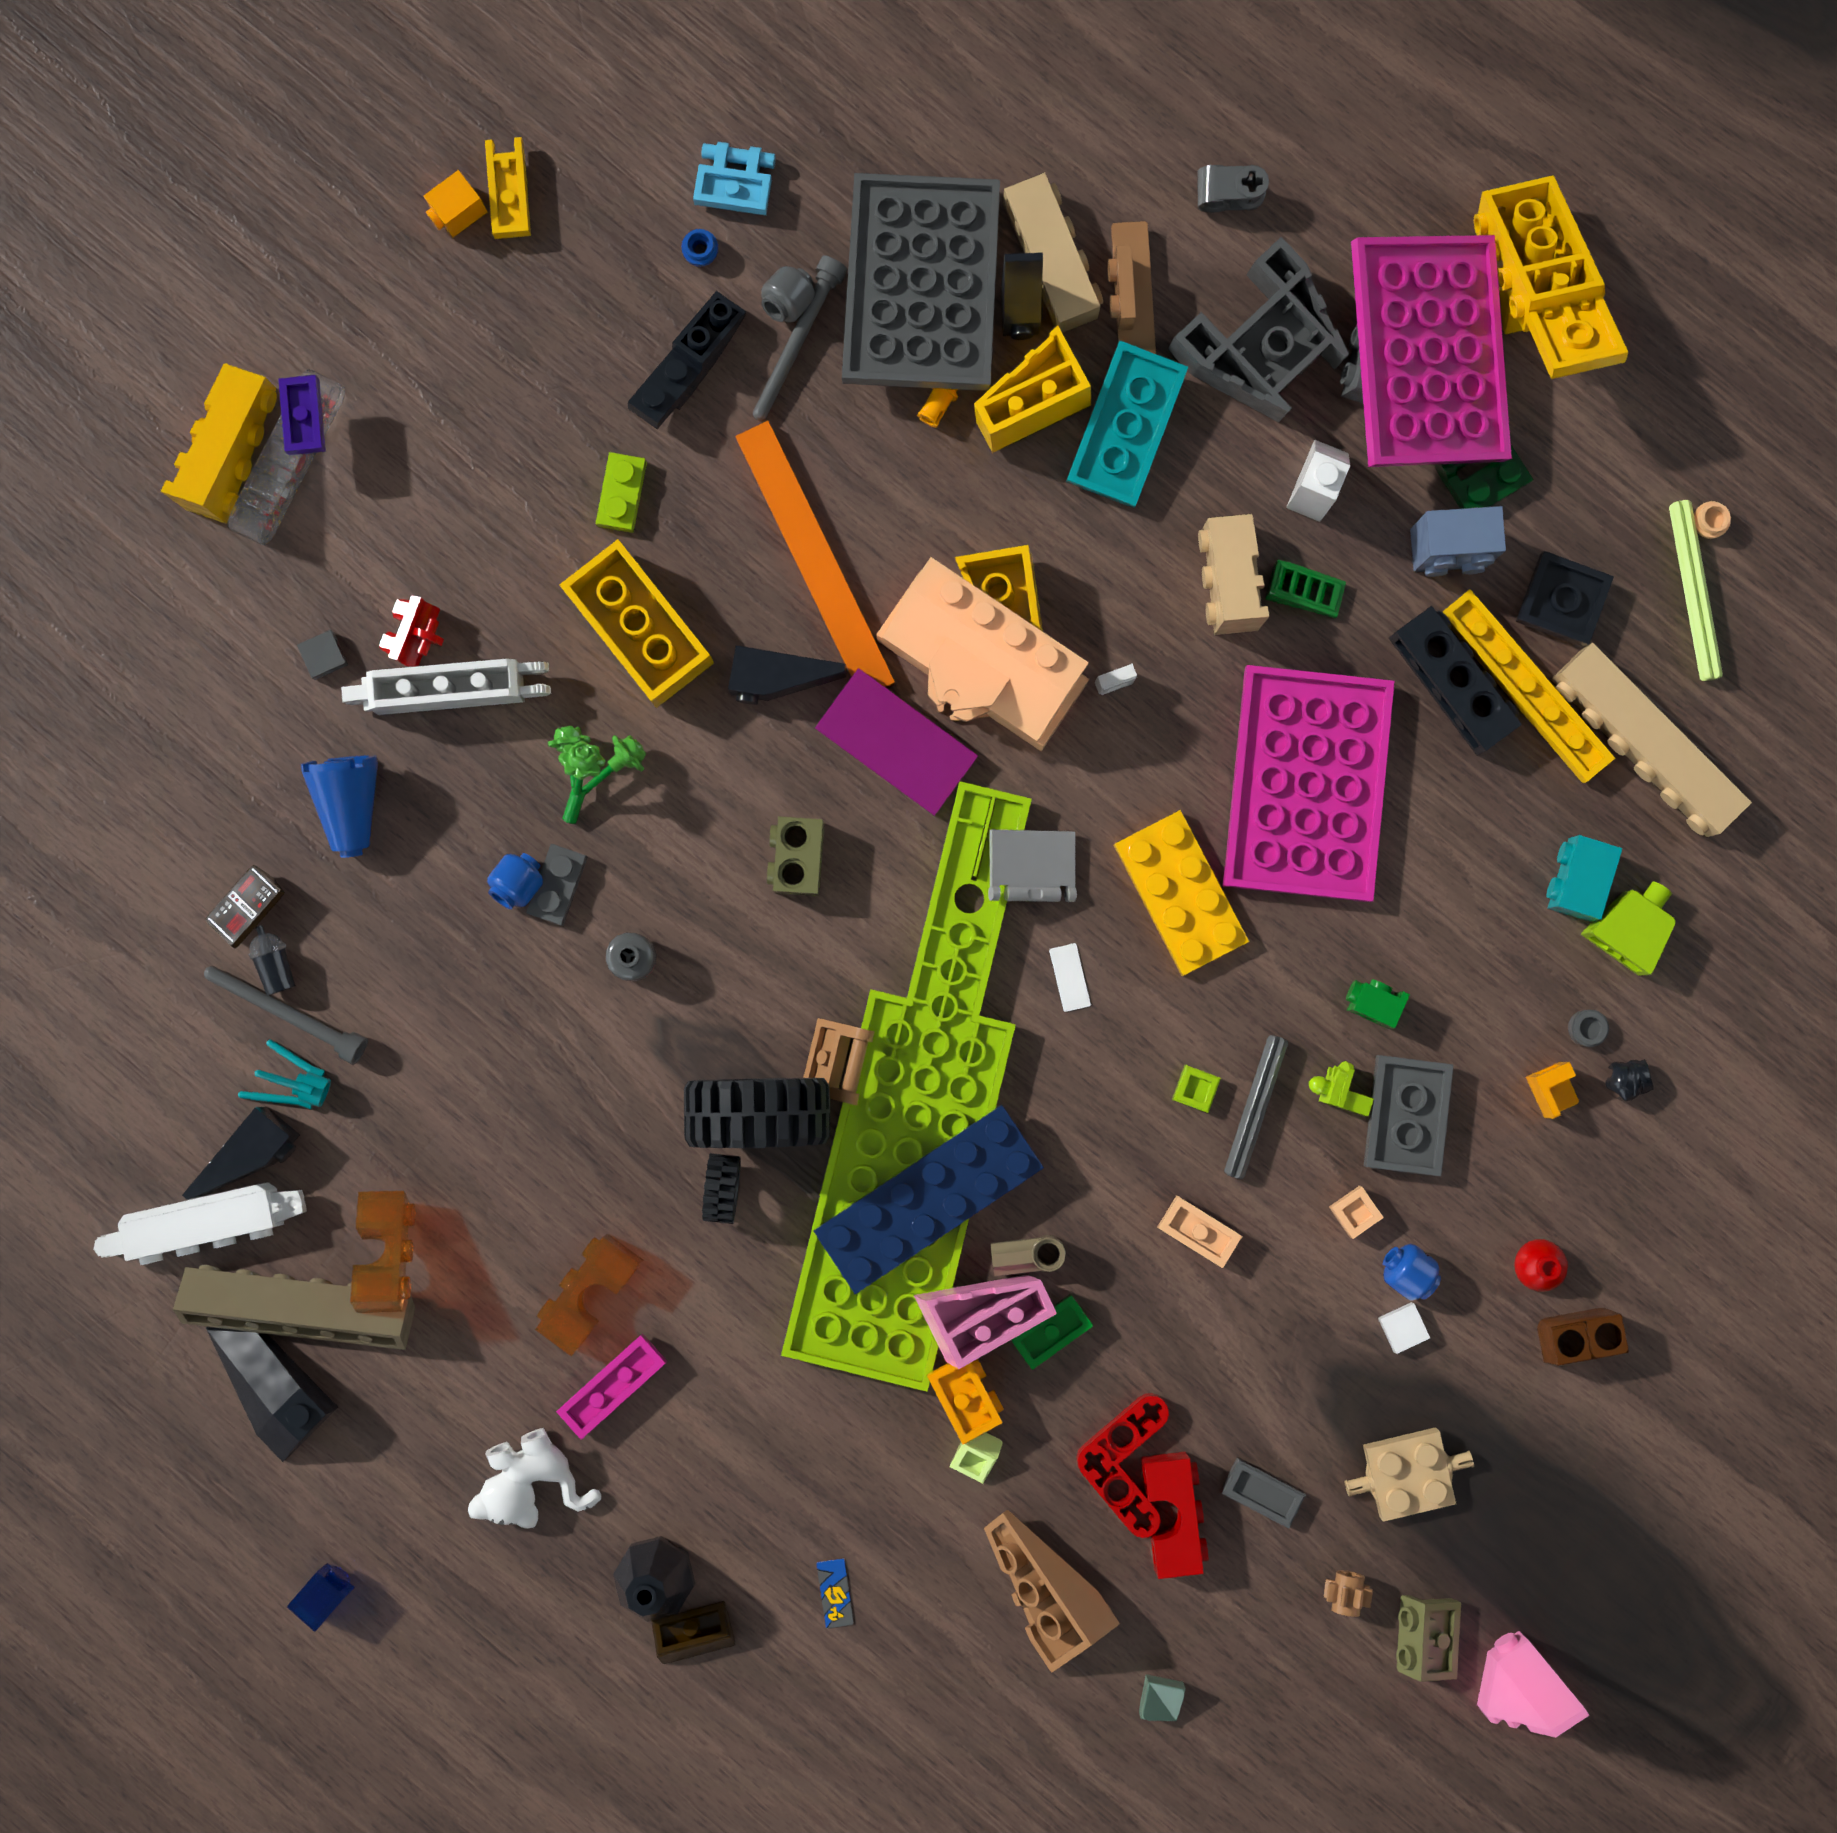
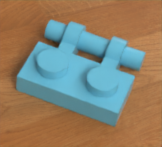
M718 141L717 145L703 143L702 158L714 160L713 166L703 164L698 166L693 196L694 205L766 215L772 178L770 174L759 173L760 167L774 169L776 154L762 152V148L750 146L749 150L733 148L726 142ZM728 162L747 165L746 171L726 168Z

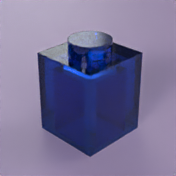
M326 1563L287 1605V1608L316 1632L355 1587L350 1583V1577L344 1570L337 1566L332 1567Z

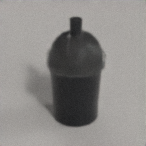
M263 925L256 926L258 936L251 941L250 954L248 955L255 965L266 996L295 987L285 950L287 948L286 944L282 943L277 935L265 933Z

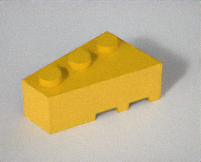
M1058 325L1036 350L1032 349L1024 356L1025 360L1010 374L1007 372L974 403L976 423L992 453L1091 406V385Z

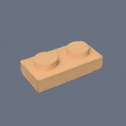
M1177 1195L1157 1226L1160 1230L1221 1268L1225 1266L1242 1238L1240 1234Z

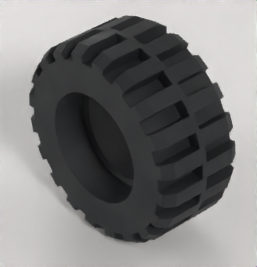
M825 1078L688 1081L684 1087V1139L689 1147L766 1148L825 1144L830 1137V1086Z

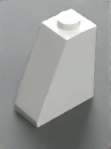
M1314 440L1286 508L1320 522L1336 501L1350 468L1349 453Z

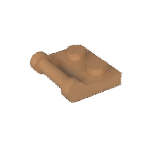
M818 1018L803 1078H825L830 1086V1099L857 1105L860 1094L856 1093L863 1062L868 1042L873 1041L875 1031ZM854 1038L842 1089H839L850 1039Z

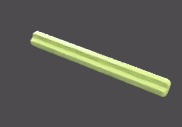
M1690 500L1677 501L1670 505L1669 510L1699 676L1702 681L1716 680L1722 677L1723 672L1692 502Z

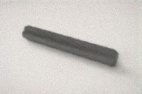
M1270 1035L1267 1038L1224 1169L1225 1174L1228 1176L1243 1179L1246 1175L1288 1046V1041L1275 1035Z

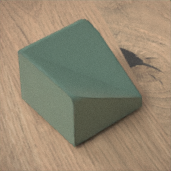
M1146 1674L1139 1707L1140 1718L1148 1721H1177L1186 1690L1184 1683Z

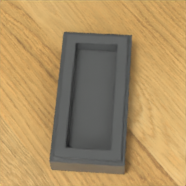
M1238 1457L1220 1490L1222 1494L1288 1529L1306 1496L1299 1489Z

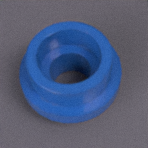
M692 230L682 241L683 256L687 262L694 266L709 265L717 257V240L707 230ZM699 244L707 247L706 251L702 254L694 252V248Z

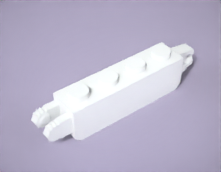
M497 659L372 670L366 672L367 677L361 678L362 685L341 687L342 702L346 705L363 704L365 712L373 711L378 715L525 702V698L542 697L551 694V688L548 685L534 684L524 686L523 675L547 673L549 671V663H519L516 659Z
M267 1182L122 1216L118 1223L119 1232L97 1237L98 1239L95 1240L93 1250L101 1258L124 1254L125 1261L139 1258L140 1265H145L163 1260L162 1253L176 1250V1255L179 1257L200 1252L199 1244L212 1242L213 1248L236 1244L235 1236L249 1233L250 1240L273 1235V1227L284 1225V1220L307 1212L304 1194L302 1190L277 1192V1188Z

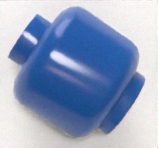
M522 853L520 857L514 854H506L487 878V883L490 887L489 895L508 909H512L514 906L525 907L543 885V878L538 871L541 867L540 864L526 853Z
M1407 1244L1401 1248L1394 1247L1384 1257L1383 1265L1385 1269L1383 1276L1385 1283L1410 1301L1418 1300L1419 1298L1427 1299L1438 1288L1441 1281L1439 1264L1418 1246Z

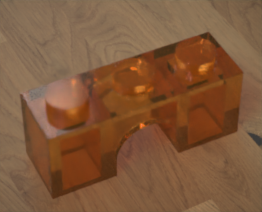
M405 1191L358 1192L356 1229L362 1240L376 1239L385 1243V1250L382 1256L371 1264L353 1265L350 1303L357 1313L403 1312L404 1299H410L411 1279L410 1276H406V1263L413 1260L412 1239L408 1240V1228L415 1225L416 1212L415 1204L409 1202Z
M606 1234L600 1240L594 1237L581 1254L586 1260L577 1271L573 1267L569 1270L559 1284L564 1289L556 1301L550 1298L536 1316L541 1322L535 1330L570 1356H573L579 1350L599 1322L584 1306L583 1295L589 1285L599 1284L607 1287L617 1295L643 1262L642 1258L609 1234Z

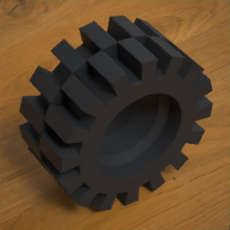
M709 1154L703 1195V1221L734 1223L738 1200L741 1156Z

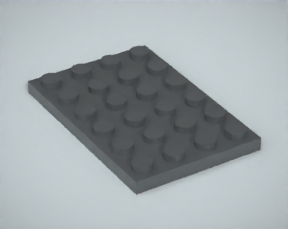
M854 173L842 384L983 391L990 389L1000 180Z

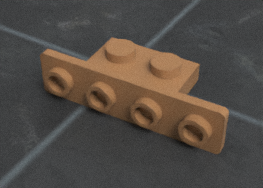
M1145 221L1113 223L1111 226L1113 259H1108L1109 282H1114L1115 295H1110L1111 318H1116L1118 343L1123 341L1156 354L1148 223Z

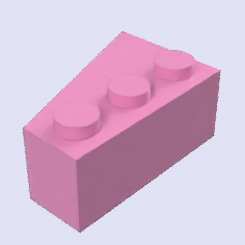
M1029 1275L914 1295L945 1361L957 1369L966 1366L1057 1314L1042 1281Z

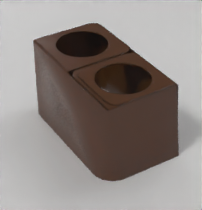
M1595 1308L1542 1319L1537 1326L1544 1363L1561 1366L1629 1353L1622 1315L1606 1308ZM1604 1323L1614 1324L1617 1343L1612 1350L1602 1349L1595 1340L1596 1330ZM1567 1330L1579 1332L1584 1339V1349L1575 1357L1563 1355L1558 1348V1339Z

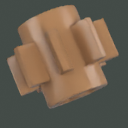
M1338 1570L1336 1571L1335 1580L1326 1579L1324 1597L1327 1598V1602H1332L1331 1610L1345 1616L1358 1617L1362 1607L1371 1608L1373 1589H1370L1369 1585L1364 1584V1575Z

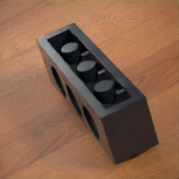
M1430 606L1397 630L1388 639L1476 756H1478L1522 725L1517 719L1519 713L1509 700H1503L1495 690L1497 685L1493 677L1486 670H1480L1474 662V654L1469 645L1463 640L1458 641L1450 630L1452 625L1447 616L1442 611H1436L1433 606ZM1429 641L1440 644L1443 650L1441 658L1434 657L1429 653L1427 648ZM1451 671H1458L1464 676V687L1453 685L1450 680ZM1474 700H1480L1486 705V717H1479L1474 713L1472 708Z

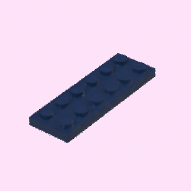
M1000 1105L814 1229V1233L854 1294H857L1044 1167L1003 1105Z

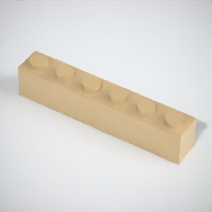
M1594 643L1581 649L1550 679L1556 685L1555 688L1569 703L1573 702L1583 712L1581 716L1584 721L1594 729L1599 728L1609 738V746L1619 755H1626L1635 764V772L1647 782L1652 781L1662 791L1660 793L1661 798L1670 807L1678 808L1688 818L1686 821L1690 828L1699 835L1710 837L1721 834L1752 803Z

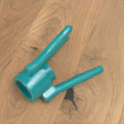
M268 1040L266 1042L268 1047L306 1071L307 1074L300 1073L296 1080H292L273 1073L256 1070L255 1076L292 1088V1094L298 1097L240 1091L238 1097L256 1101L299 1105L308 1109H312L313 1105L321 1107L327 1097L331 1084V1079L324 1077L325 1070L312 1066L275 1041Z

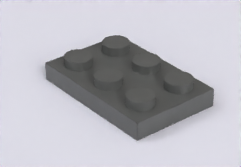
M1376 1055L1371 1098L1374 1100L1369 1113L1364 1167L1441 1176L1454 1064Z

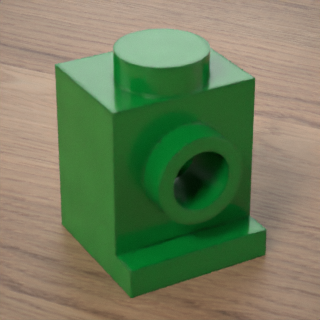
M1374 979L1371 980L1370 984L1354 980L1346 995V1000L1350 1002L1346 1011L1386 1029H1395L1410 994L1400 991L1392 995L1390 994L1393 989L1392 987Z

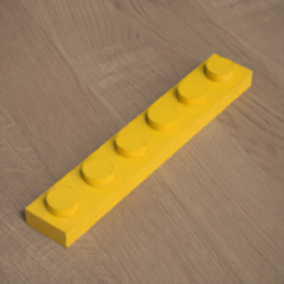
M1471 589L1443 611L1451 622L1453 633L1459 640H1463L1469 645L1477 661L1493 677L1495 682L1582 783L1588 782L1615 759Z

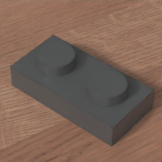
M551 844L540 873L543 878V885L531 899L526 913L564 926L588 856Z

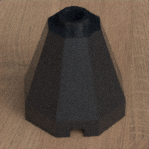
M662 1536L632 1543L613 1573L620 1605L647 1622L678 1614L695 1585L688 1552L680 1547L673 1546L669 1540Z

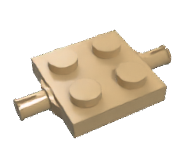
M1435 1427L1364 1444L1363 1448L1367 1461L1366 1476L1348 1481L1345 1480L1344 1483L1349 1497L1370 1491L1376 1500L1379 1517L1384 1522L1455 1505L1452 1472L1474 1467V1462L1472 1461L1473 1458L1470 1451L1448 1456L1443 1448L1440 1431Z

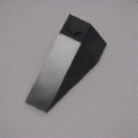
M206 1327L256 1435L284 1462L338 1406L268 1334Z

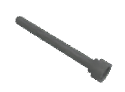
M822 256L815 269L818 273L816 276L818 282L814 288L815 297L800 316L753 410V416L758 421L766 419L830 289H835L837 284H841L848 271L844 264L834 258Z
M214 966L207 967L204 971V977L208 981L334 1046V1051L339 1053V1058L352 1065L359 1061L367 1047L368 1039L356 1032H344L341 1034L269 995L266 996L264 992Z

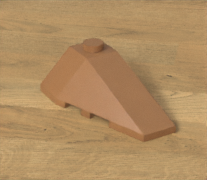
M1009 1510L1003 1512L984 1528L1000 1569L1010 1575L1016 1590L1011 1594L1016 1606L1023 1607L1029 1625L1025 1627L1029 1640L1051 1673L1092 1646L1120 1624L1100 1593Z

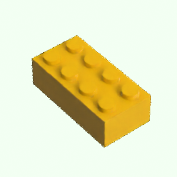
M619 539L559 584L656 708L714 664L707 650Z

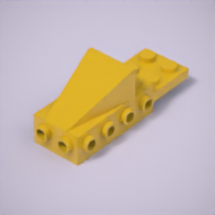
M1554 175L1482 191L1478 214L1474 215V229L1476 235H1495L1504 333L1530 331L1551 379L1625 363L1628 350L1604 301V281Z

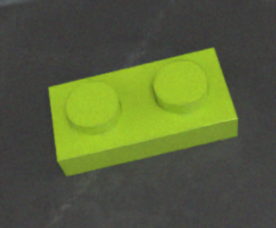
M609 452L596 518L597 527L634 533L647 465L645 458Z

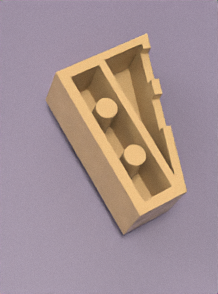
M1253 515L1208 518L1203 526L1204 530H1199L1198 533L1200 552H1206L1207 566L1202 567L1204 589L1210 588L1211 603H1206L1207 624L1213 625L1214 635L1258 631L1269 618L1268 606H1261L1260 589L1264 588L1263 575H1258L1257 558L1259 557Z

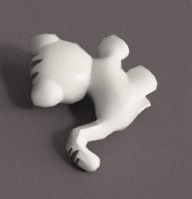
M540 1428L521 1437L523 1450L515 1452L508 1442L493 1446L486 1451L485 1455L490 1466L495 1470H502V1473L485 1481L481 1492L469 1503L468 1512L473 1519H488L500 1525L517 1524L528 1529L535 1527L538 1521V1510L534 1505L535 1495L531 1485L534 1481L559 1482L564 1505L577 1512L595 1506L601 1500L602 1494L596 1489L590 1490L581 1497L576 1494L575 1479L570 1472L568 1459L560 1449L552 1444L545 1429Z

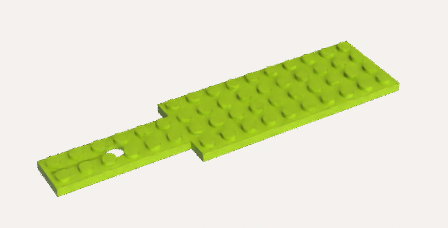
M959 782L907 998L870 989L861 1028L875 1031L873 1041L868 1042L856 1091L860 1095L857 1105L844 1102L842 1104L781 1356L928 1392L930 1381L926 1375L933 1371L938 1344L914 1295L953 1288L969 1219L857 1294H854L814 1233V1229L996 1109L1016 1024L979 1016L1007 904L1004 898L1005 885H999L1001 891L999 901H990L988 897L990 887V830H1024L1031 798ZM972 874L973 877H977V881L971 880ZM963 885H975L982 891L984 903L977 912L964 913L956 906L955 893Z

